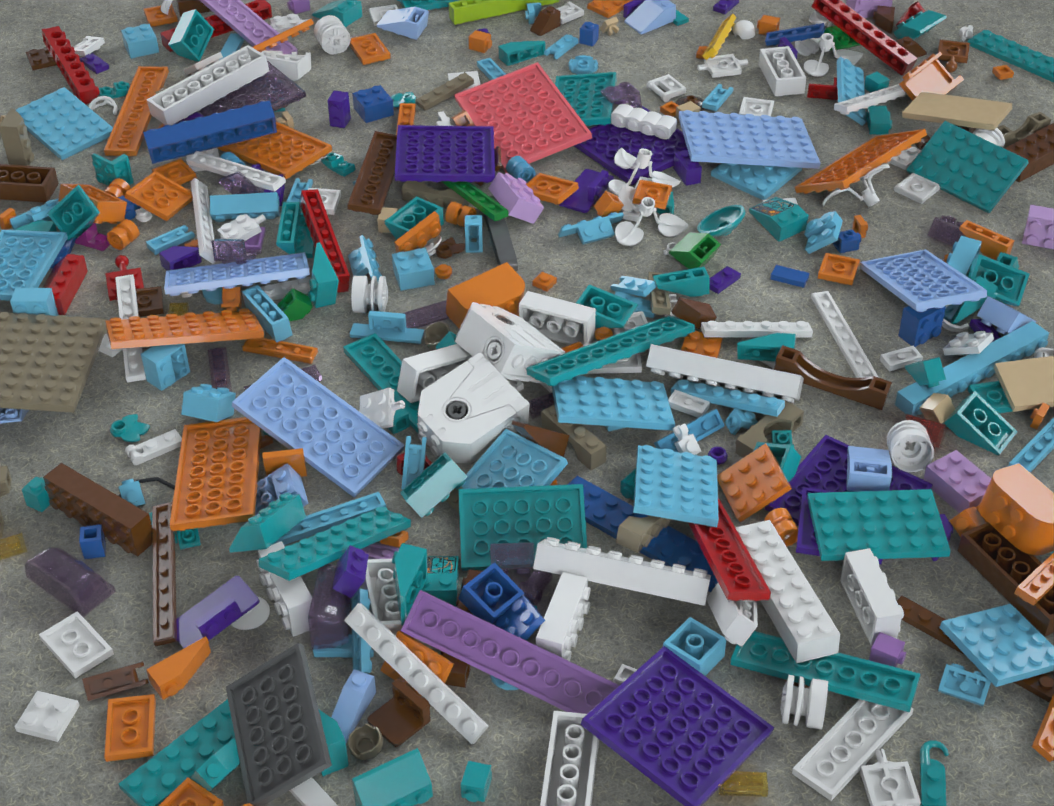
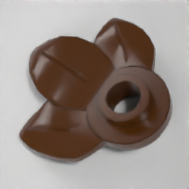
M450 237L444 242H440L435 249L436 255L443 259L449 258L453 254L462 252L465 249V243L456 244L454 238Z

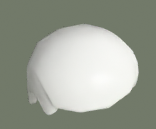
M740 20L732 27L735 37L739 35L741 39H750L755 36L754 25L748 20Z

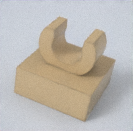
M617 17L605 20L600 30L602 33L607 32L609 36L612 35L613 31L618 33L619 28L616 25L619 20Z
M281 112L282 117L277 118L276 121L294 129L293 118L289 112Z

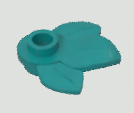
M413 92L396 93L391 96L393 107H400V103H416V96Z
M132 414L123 417L122 420L113 422L110 432L112 436L121 437L126 442L140 441L141 435L148 432L150 425L137 422L138 415Z

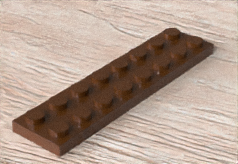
M378 131L374 132L348 201V210L369 213L371 215L381 214L395 175L397 135Z

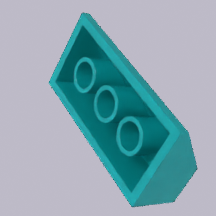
M281 494L279 499L270 502L269 506L260 510L258 515L249 518L248 522L240 528L229 548L230 553L267 549L306 518L300 494Z

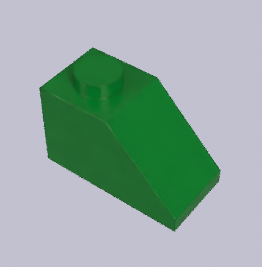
M294 288L277 304L289 318V321L303 319L313 308L309 296Z

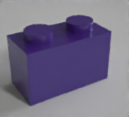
M334 90L327 100L330 126L345 128L351 119L349 93Z
M688 150L675 152L673 169L685 186L701 183L702 167L699 162L691 161Z
M350 545L336 564L332 589L352 598L365 581L369 555L362 549Z

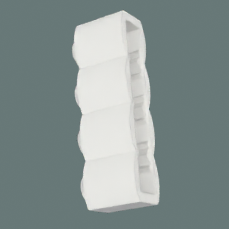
M619 104L611 114V124L614 126L626 127L631 131H640L646 135H655L661 139H669L677 127V119L672 116H662L657 112H647L642 108H633L627 104Z

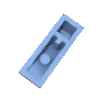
M355 669L343 686L331 717L337 721L346 743L349 734L354 731L376 694L374 676Z

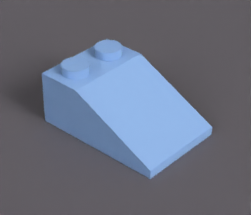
M645 0L624 22L639 34H644L673 22V19H676V5L669 0Z
M989 296L977 316L982 318V323L990 327L992 324L997 326L996 330L1004 335L1032 321L1036 323L1034 319Z

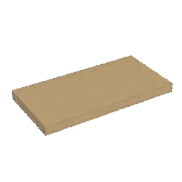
M921 92L902 112V118L936 123L947 121L957 126L994 131L1012 110V103Z
M1054 356L995 363V373L1013 412L1038 409L1042 403L1054 407Z

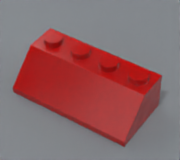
M67 254L54 266L43 288H52L59 315L66 314L88 272L84 255Z

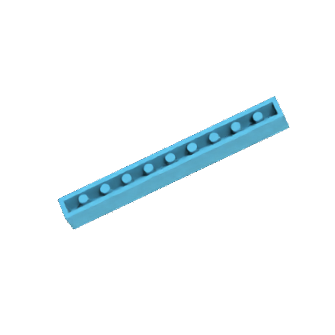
M1032 321L991 342L980 354H968L944 367L946 380L939 381L940 385L928 388V385L920 386L915 382L897 392L895 406L910 418L921 415L922 411L919 407L933 393L946 394L951 398L959 392H964L969 385L978 384L981 380L990 378L995 373V363L1021 360L1026 356H1031L1036 349L1045 348L1048 344L1049 332Z

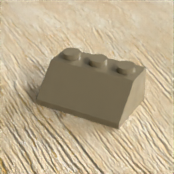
M11 108L0 123V133L9 165L29 166L34 160V153L31 150V141L28 139L27 126L20 114Z

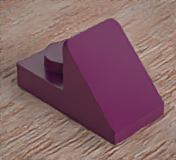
M96 223L91 225L75 240L76 244L104 251L110 246L107 236L98 233Z

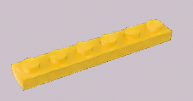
M733 13L721 23L702 55L705 60L710 57L714 58L718 54V50L725 42L724 39L727 38L728 33L732 30L731 28L735 25L734 21L737 17Z

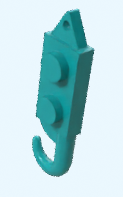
M936 740L925 742L920 749V806H947L945 767L941 762L930 758V749L934 747L939 748L945 756H948L949 753L947 747Z

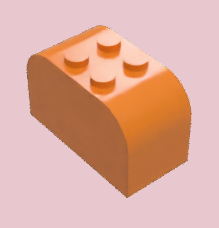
M507 262L449 288L447 292L446 315L459 329L472 302L492 307L497 306L519 316V303L524 297L525 282Z
M1019 463L996 470L978 507L981 516L1017 549L1027 554L1044 555L1054 551V493Z

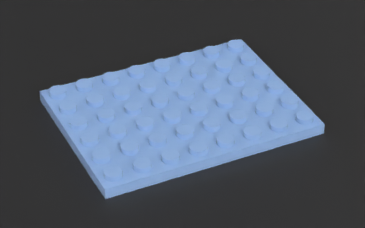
M679 111L678 118L691 161L820 168V160L803 120L799 117L785 118L783 116L770 117L768 115L754 116L753 114L739 115L737 113Z

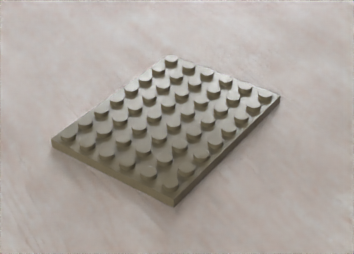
M0 312V408L74 413L105 335V321H108V319Z

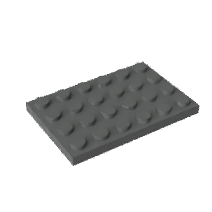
M296 643L226 686L248 803L254 806H264L332 766L304 645Z

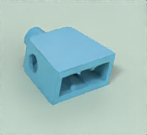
M482 215L465 216L466 253L483 252ZM477 238V242H471V239Z

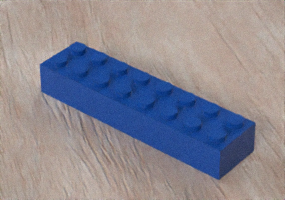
M269 100L261 101L254 105H245L238 109H229L222 113H213L206 117H197L190 121H181L174 125H165L158 129H149L143 133L152 164L191 155L196 151L202 152L277 133L275 115Z

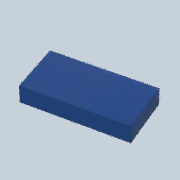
M776 265L771 273L770 280L804 288L810 273Z

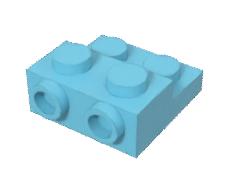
M836 211L828 212L821 218L814 219L806 225L804 235L808 240L805 250L808 254L838 240L843 220Z

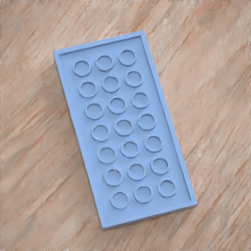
M926 249L860 262V269L917 312H924L928 308H943L949 304L960 305L964 301H979L980 298L987 297V290Z
M303 252L167 270L164 290L165 295L178 296L182 292L194 294L204 289L206 291H215L219 287L231 289L235 285L241 284L242 286H251L256 282L267 284L271 280L283 282L293 277L304 279L310 275L306 254Z
M285 357L232 402L234 409L289 450L303 448L305 462L352 497L358 495L404 450L405 445Z

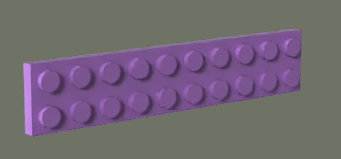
M422 590L419 591L401 629L402 632L566 712L588 714L620 686Z

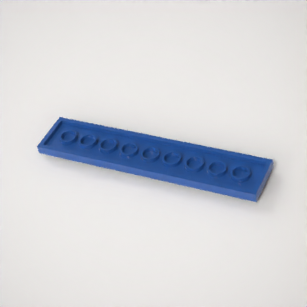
M578 475L567 484H583L586 522L615 539L617 538L619 525L629 516L638 518L648 517L644 514L633 513L634 506ZM670 526L663 528L657 537L651 539L647 547H643L639 551L650 559L664 561L665 566L672 567L673 564L686 566L685 570L694 571V568L706 570L707 574L711 575L708 588L710 593L718 583L698 542Z

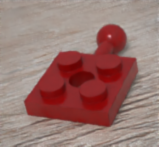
M119 255L115 259V265L120 271L105 273L110 301L118 300L115 277L134 275L135 288H144L141 267L127 270L126 267L129 264V259L125 255Z

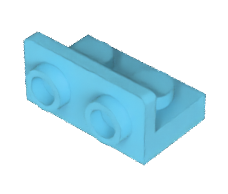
M954 663L951 665L946 664L938 692L984 706L991 681L982 672L974 671L972 673L966 671L965 667Z

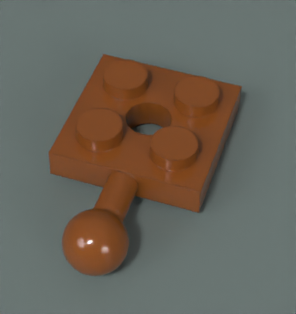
M940 39L938 53L941 52L942 55L938 60L948 61L945 65V69L948 72L956 71V62L967 63L970 43Z

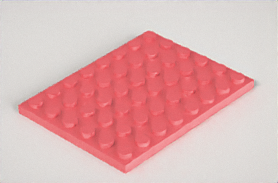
M538 62L454 95L461 109L466 110L474 123L473 126H494V149L497 146L501 148V167L505 173H508L506 164L514 156H521L530 164L592 138L590 130Z

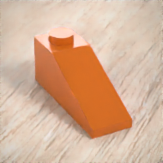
M968 220L959 228L966 237L982 241L980 252L984 256L997 260L1000 252L1010 255L1015 240Z
M205 636L146 669L150 684L163 700L183 689L209 656L211 650L208 638Z

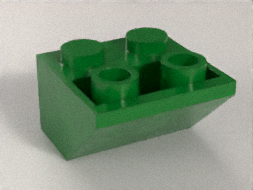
M837 26L826 27L824 33L833 35L835 50L861 45Z
M689 232L669 251V254L687 269L700 268L715 256L721 243L708 233Z

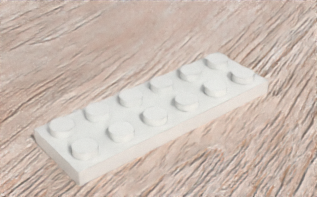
M859 699L794 766L792 774L832 801L860 771L861 766H864L875 755V751L880 749L913 714L914 708L911 707L910 712Z

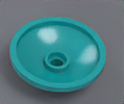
M742 205L723 207L706 216L698 224L697 230L699 233H708L712 237L729 235L744 219L746 211Z

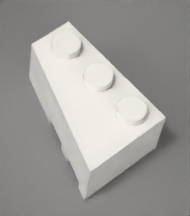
M264 50L261 52L266 55L269 72L264 75H274L278 78H290L296 81L311 70V53L306 52V55H297V52H292L291 55L283 54V51Z
M717 583L706 600L723 635H725V639L734 645L737 643L742 647L758 626L757 602L753 600H727L719 583Z

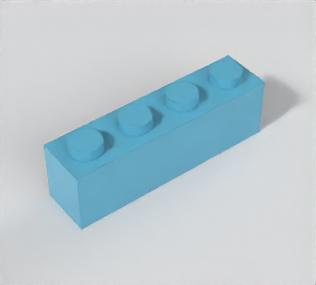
M277 192L210 196V215L212 220L217 222H223L225 219L235 220L238 216L245 213L254 219L262 214L266 219H275L280 216Z
M961 236L959 241H955L953 245V253L948 255V265L967 276L972 261L980 253L982 241Z
M258 285L242 291L246 309H250L255 314L260 325L276 343L293 335L289 318Z

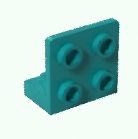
M95 153L91 155L96 179L99 183L109 186L117 178L123 179L129 185L134 183L127 155L123 154L113 161Z

